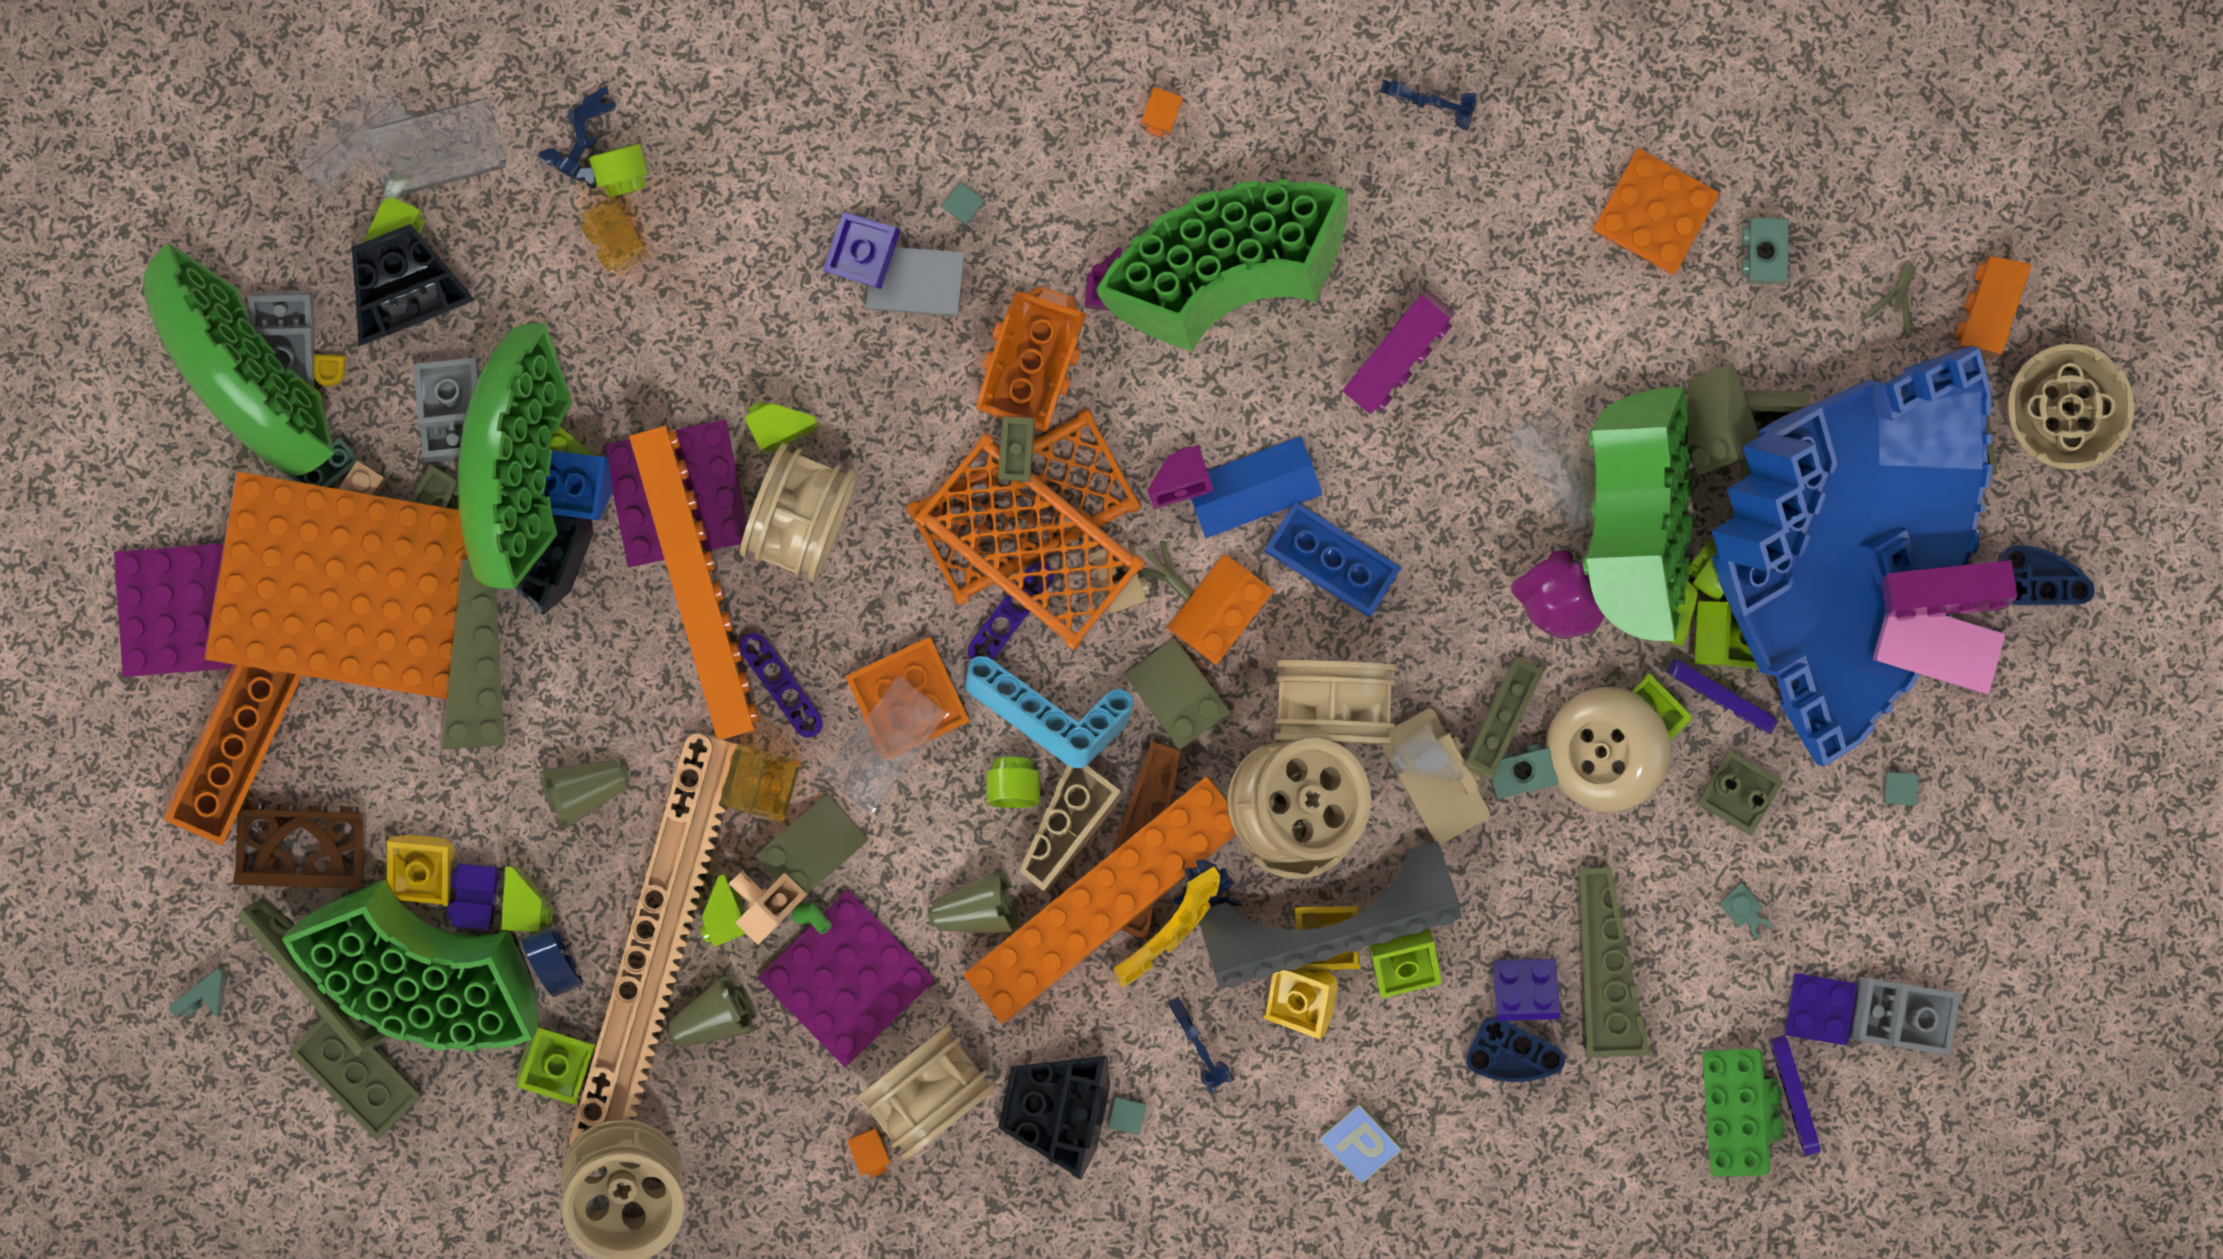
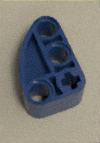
M2016 545L2004 549L1999 555L1998 562L2007 561L2010 552H2016L2021 557V565L2017 569L2013 568L2015 583L2017 584L2016 588H2021L2022 594L2018 595L2016 600L2010 603L2009 606H2073L2087 603L2094 596L2095 588L2092 581L2070 561L2053 552L2032 546ZM2044 582L2050 584L2053 588V596L2049 600L2042 598L2039 592L2040 586ZM2075 582L2082 584L2085 593L2081 599H2076L2071 594V586Z
M550 926L521 939V943L538 978L548 993L555 998L582 986L583 981L580 975L577 976L575 971L577 969L568 946H565L563 942L565 939L562 932Z
M1495 1016L1483 1019L1464 1057L1465 1064L1474 1073L1486 1078L1507 1082H1525L1542 1079L1560 1072L1565 1064V1056L1558 1047L1507 1021H1497ZM1494 1022L1499 1023L1498 1029L1502 1033L1499 1038L1494 1036L1493 1040L1488 1038L1489 1032L1486 1031V1027L1488 1024L1493 1026ZM1521 1036L1527 1037L1530 1041V1048L1524 1054L1516 1053L1513 1047L1514 1041ZM1477 1050L1485 1051L1488 1056L1487 1063L1480 1068L1474 1067L1471 1063V1056ZM1547 1051H1554L1558 1056V1062L1552 1068H1545L1542 1064V1056Z

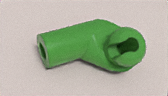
M814 903L798 904L792 910L794 922L802 925L811 923L819 934L826 933L832 927L831 922Z

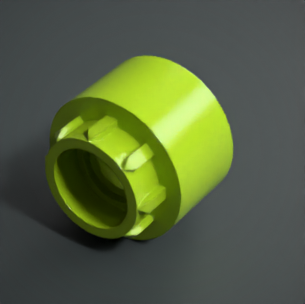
M641 143L589 157L597 187L603 186L608 197L629 193L645 187L646 183L643 175L649 174Z
M1709 540L1689 566V575L1695 578L1693 585L1716 602H1719L1725 594L1720 586L1712 556L1718 553L1715 541Z
M1002 757L995 759L992 762V770L986 772V804L997 808H1031L1040 805V772L1034 770L1032 760L1024 757Z

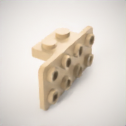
M1428 708L1395 726V729H1389V737L1395 738L1394 745H1382L1434 842L1438 841L1439 844H1443L1490 817V811L1478 791L1477 782L1481 780L1478 773L1463 765L1464 759L1461 755L1466 753L1463 745L1457 736L1451 738L1450 734L1446 733L1433 709Z

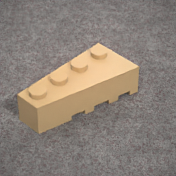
M1067 765L1019 872L1048 894L1125 794L1088 765L1083 768H1072Z

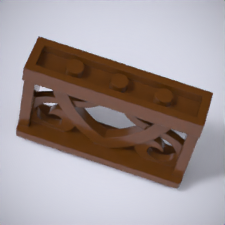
M246 803V809H240L237 814L234 885L364 888L367 813H359V807L340 806V812H327L328 806L309 805L308 811H296V805L277 804V810H265V804ZM275 817L295 818L288 821L279 828L278 821ZM310 818H328L329 820L323 829ZM258 819L265 820L269 824L266 832L257 829L262 838L268 839L264 845L255 842L249 834L250 825ZM346 822L353 828V838L347 845L337 847L334 841L341 840L345 832L336 834L334 827L337 823ZM302 827L311 833L325 850L313 854L306 862L303 874H296V866L293 859L285 851L277 849V846L288 835ZM247 845L261 850L252 872H246ZM354 848L353 876H347L341 853ZM272 854L284 859L285 867L282 870L274 868L273 865L277 859L270 858ZM329 856L330 860L322 861L326 863V870L319 872L315 868V862L319 858Z

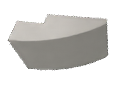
M895 247L882 288L878 289L868 286L866 309L959 317L965 260L964 252Z
M314 291L251 292L247 296L248 314L250 316L249 323L254 328L256 334L260 333L276 354L274 356L281 362L285 372L291 368L298 376L315 388Z
M473 357L413 364L423 459L426 464L459 461L463 425L474 387L479 378L477 359Z
M1859 976L1849 1039L1951 1056L1961 993Z

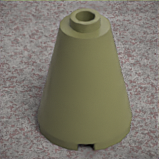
M616 760L549 768L539 772V775L543 778L540 781L551 813H558L559 820L555 822L560 830L568 828L626 790V782L630 781L625 764L619 765Z
M1005 871L994 872L933 900L932 907L928 908L930 924L936 926L938 931L1007 934L1015 932L1014 929L1018 927V910L1016 898L1011 900L1010 893L1007 890L1008 888H1013Z
M727 974L722 976L669 1020V1027H667L666 1031L674 1045L678 1044L681 1048L749 1034L757 1029L758 1024L752 1025V1019L757 1017L753 1003L744 986L740 985L737 987L734 984L733 980L737 979L734 975Z

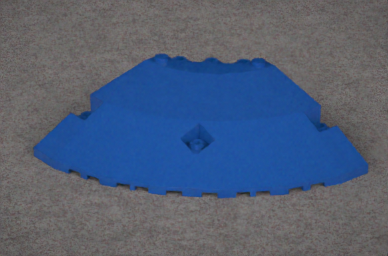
M1970 346L1906 367L1902 374L1886 383L1872 380L1862 382L1781 417L1759 430L1760 437L1743 446L1751 475L1727 488L1735 517L1712 530L1718 552L1712 556L1720 586L1759 671L1777 678L1783 699L1780 705L1817 765L1825 767L1859 746L1875 729L1873 724L1883 713L1889 714L1893 710L1894 706L1892 703L1902 692L1908 693L1920 675L1872 660L1886 613L1881 580L1887 573L1967 565L1971 553L1976 554L1981 535V531L1977 530L1980 512L1985 513L1986 506L1981 505L1984 487H1990L1993 471L1992 464L1988 463L1987 445L1992 444V434L1987 433V415H1991V388L1979 347Z

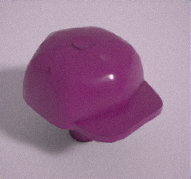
M1558 550L1551 553L1547 560L1535 565L1511 585L1513 595L1523 604L1529 620L1542 631L1559 639H1570L1591 633L1599 628L1605 618L1595 602L1589 575H1585L1583 564L1573 563V554L1567 550Z

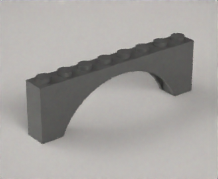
M1438 841L1408 849L1402 870L1390 889L1368 909L1346 921L1308 930L1279 929L1248 919L1235 911L1229 904L1223 903L1210 907L1202 920L1199 921V925L1218 987L1222 989L1225 987L1233 988L1243 982L1256 978L1264 979L1273 973L1287 969L1295 970L1304 964L1314 961H1326L1335 955L1345 952H1356L1363 947L1376 943H1387L1403 935L1418 934L1424 931V929L1434 926L1449 925L1455 920L1462 919L1459 901Z

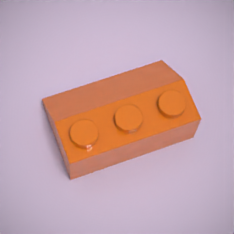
M1993 256L1985 259L1984 263L1979 262L1974 274V280L1978 281L1975 292L1970 291L1964 304V309L1968 310L1965 322L1960 321L1954 334V339L1958 340L1956 348L1979 347L1982 357L1991 360L2003 353L2032 264Z
M1223 554L1167 626V629L1216 666L1274 590L1250 571Z

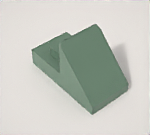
M223 967L217 968L171 1004L168 1008L175 1017L182 1016L183 1014L187 1018L202 1007L201 1000L205 1002L216 1017H220L222 1015L226 970Z

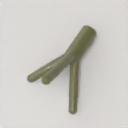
M1904 264L1896 288L1866 313L1867 317H1871L1896 296L1893 311L1895 313L1899 312L1902 303L1906 337L1912 336L1907 292L1916 267L1911 264Z
M1162 540L1160 541V547L1166 567L1150 550L1145 551V555L1162 573L1145 568L1141 569L1138 573L1166 581L1185 600L1192 594L1193 590L1174 572L1166 542Z

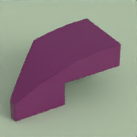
M1117 248L1103 262L1097 263L1092 267V271L1088 274L1085 308L1110 311L1101 301L1097 288L1116 258L1122 256L1121 248Z

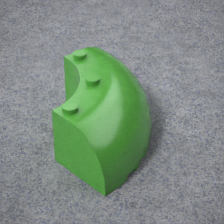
M1278 179L1277 182L1259 183L1258 180L1234 184L1235 187L1219 192L1213 190L1190 199V203L1178 208L1174 212L1170 210L1152 223L1153 226L1140 237L1136 236L1130 242L1131 246L1120 258L1117 257L1097 288V293L1104 305L1127 324L1149 336L1193 352L1203 334L1217 320L1244 304L1272 297H1294L1316 302L1330 274L1342 242L1348 213L1346 190L1317 182L1307 181L1306 184L1289 182L1288 179Z
M170 243L165 245L153 257L146 269L143 279V291L155 329L183 378L210 412L239 441L281 473L288 476H299L319 467L334 454L321 393L304 381L291 368L287 372L284 371L283 365L274 356L276 354L260 333L256 334L254 328L247 322L250 316L242 302L237 287Z
M545 323L520 325L504 335L481 371L474 387L463 425L458 463V503L461 530L472 573L480 583L489 587L515 589L557 536L550 497L545 496L544 493L546 486L545 476H550L552 450L549 446L552 432H558L560 424L573 402Z
M1685 387L1653 389L1620 399L1603 410L1593 429L1589 431V444L1591 448H1594L1596 500L1592 501V515L1595 522L1591 546L1588 555L1583 560L1584 573L1589 575L1593 597L1604 616L1622 631L1637 638L1651 641H1675L1682 619L1681 613H1677L1679 605H1685V582L1689 580L1691 561L1689 558H1685L1687 543H1692L1693 516L1687 514L1689 498H1693V474H1686V469L1690 467V452L1684 441L1686 426H1688Z
M385 879L344 895L317 909L291 927L282 938L295 962L303 972L306 971L318 984L317 988L323 994L327 993L340 1004L339 1008L358 1021L362 1019L378 1028V1032L400 1041L406 1039L420 1043L422 1047L436 1050L453 1048L465 1049V1052L483 1048L494 1047V1049L510 1047L530 1041L536 1034L538 1006L534 987L526 964L509 930L488 935H461L436 928L410 912L396 898Z

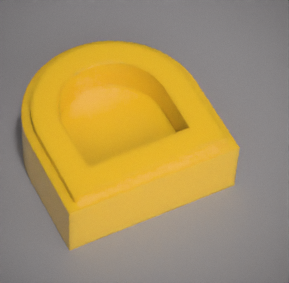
M314 354V378L316 381L326 387L340 384L345 377L346 356Z

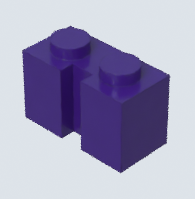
M459 863L458 869H453L451 888H456L455 901H449L447 919H452L451 926L492 930L499 867Z

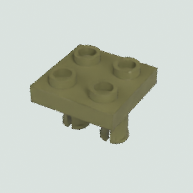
M1729 749L1696 804L1752 836L1782 786L1783 781Z

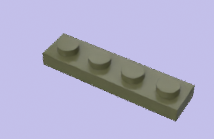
M1518 656L1512 659L1463 763L1464 766L1489 780L1495 776L1544 672L1543 670Z

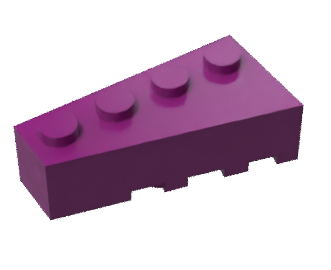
M1428 289L1425 290L1342 391L1370 415L1376 409L1382 412L1393 399L1389 395L1391 390L1396 385L1402 388L1413 375L1409 371L1411 366L1416 361L1422 364L1433 349L1429 345L1435 337L1441 340L1453 325L1449 321L1455 315V312Z
M2012 560L1887 573L1881 580L1886 616L1897 617L1899 621L1913 619L1916 615L1939 617L1949 613L1967 614L2001 611L2008 608L2009 604L2017 598Z

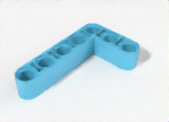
M979 656L973 658L968 665L965 687L972 696L1072 768L1087 766L1129 723L1133 699L1124 690L1116 689L1110 691L1077 722L992 659Z

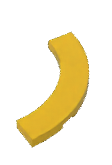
M1214 866L1187 883V891L1183 902L1161 931L1137 952L1113 968L1115 979L1121 988H1124L1155 966L1152 960L1164 950H1167L1168 953L1173 951L1193 931L1199 921L1202 920L1210 908L1208 901L1211 896H1216L1220 884V874Z

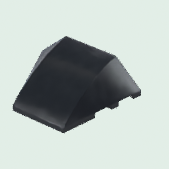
M411 224L352 247L358 347L475 301L473 296Z
M552 514L557 536L515 588L516 592L525 597L540 614L544 615L571 592L594 534L591 519Z
M1108 1056L1011 1066L998 1128L1081 1180L1098 1148L1110 1091Z

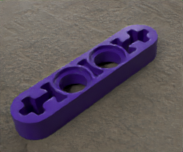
M1041 563L1032 564L1025 573H1032L1034 569L1040 571L1042 568ZM1045 564V569L1047 571H1052V569L1047 564ZM1049 574L1046 577L1048 579L1046 583L1047 590L1053 582V574ZM1034 576L1026 577L1024 581L1030 585L1034 580ZM1039 582L1034 590L1039 591V594L1044 591L1042 582ZM1023 587V590L1033 597V594ZM1008 594L968 646L969 658L971 660L975 658L976 650L974 646L976 644L982 646L988 639L982 636L987 630L993 638L1001 641L998 647L992 642L987 649L990 653L988 658L993 660L1030 611L1027 609L1022 611L1014 609L1011 604L1012 597ZM1004 617L1010 622V630L1007 634L997 635L994 633L992 623L996 618Z
M758 633L745 635L740 643V651L789 722L801 736L806 738L817 736L823 727L821 715L764 636ZM750 639H753L755 642L761 640L762 645L759 648L762 654L766 656L770 652L773 656L763 661L758 668L754 664V662L760 660L758 656L753 652L748 654L746 651L749 648L748 641ZM774 663L781 668V677L775 682H770L764 677V669L767 665ZM788 689L796 690L800 696L798 704L794 707H787L782 702V694ZM804 703L809 707V709L803 710L806 716L817 719L814 723L816 729L813 732L809 729L804 731L801 729L800 726L804 722L799 715L795 719L790 715V713L799 710Z
M1676 659L1672 660L1666 670V673L1700 694L1707 695L1706 698L1726 710L1734 711L1733 714L1769 735L1772 734L1779 722L1773 716Z
M1785 1035L1769 1039L1770 1047L1780 1079H1783L1785 1084L1782 1086L1789 1109H1792L1794 1113L1791 1116L1803 1154L1807 1157L1820 1153L1819 1140L1788 1040Z

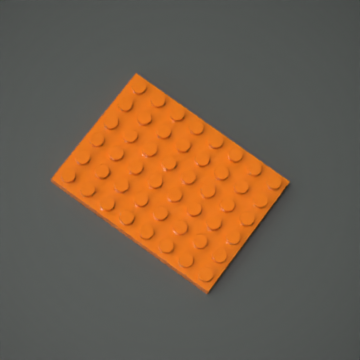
M236 471L204 659L447 699V681L450 674V654L454 637L453 626L457 609L456 599L461 559L468 558L462 536L459 510Z

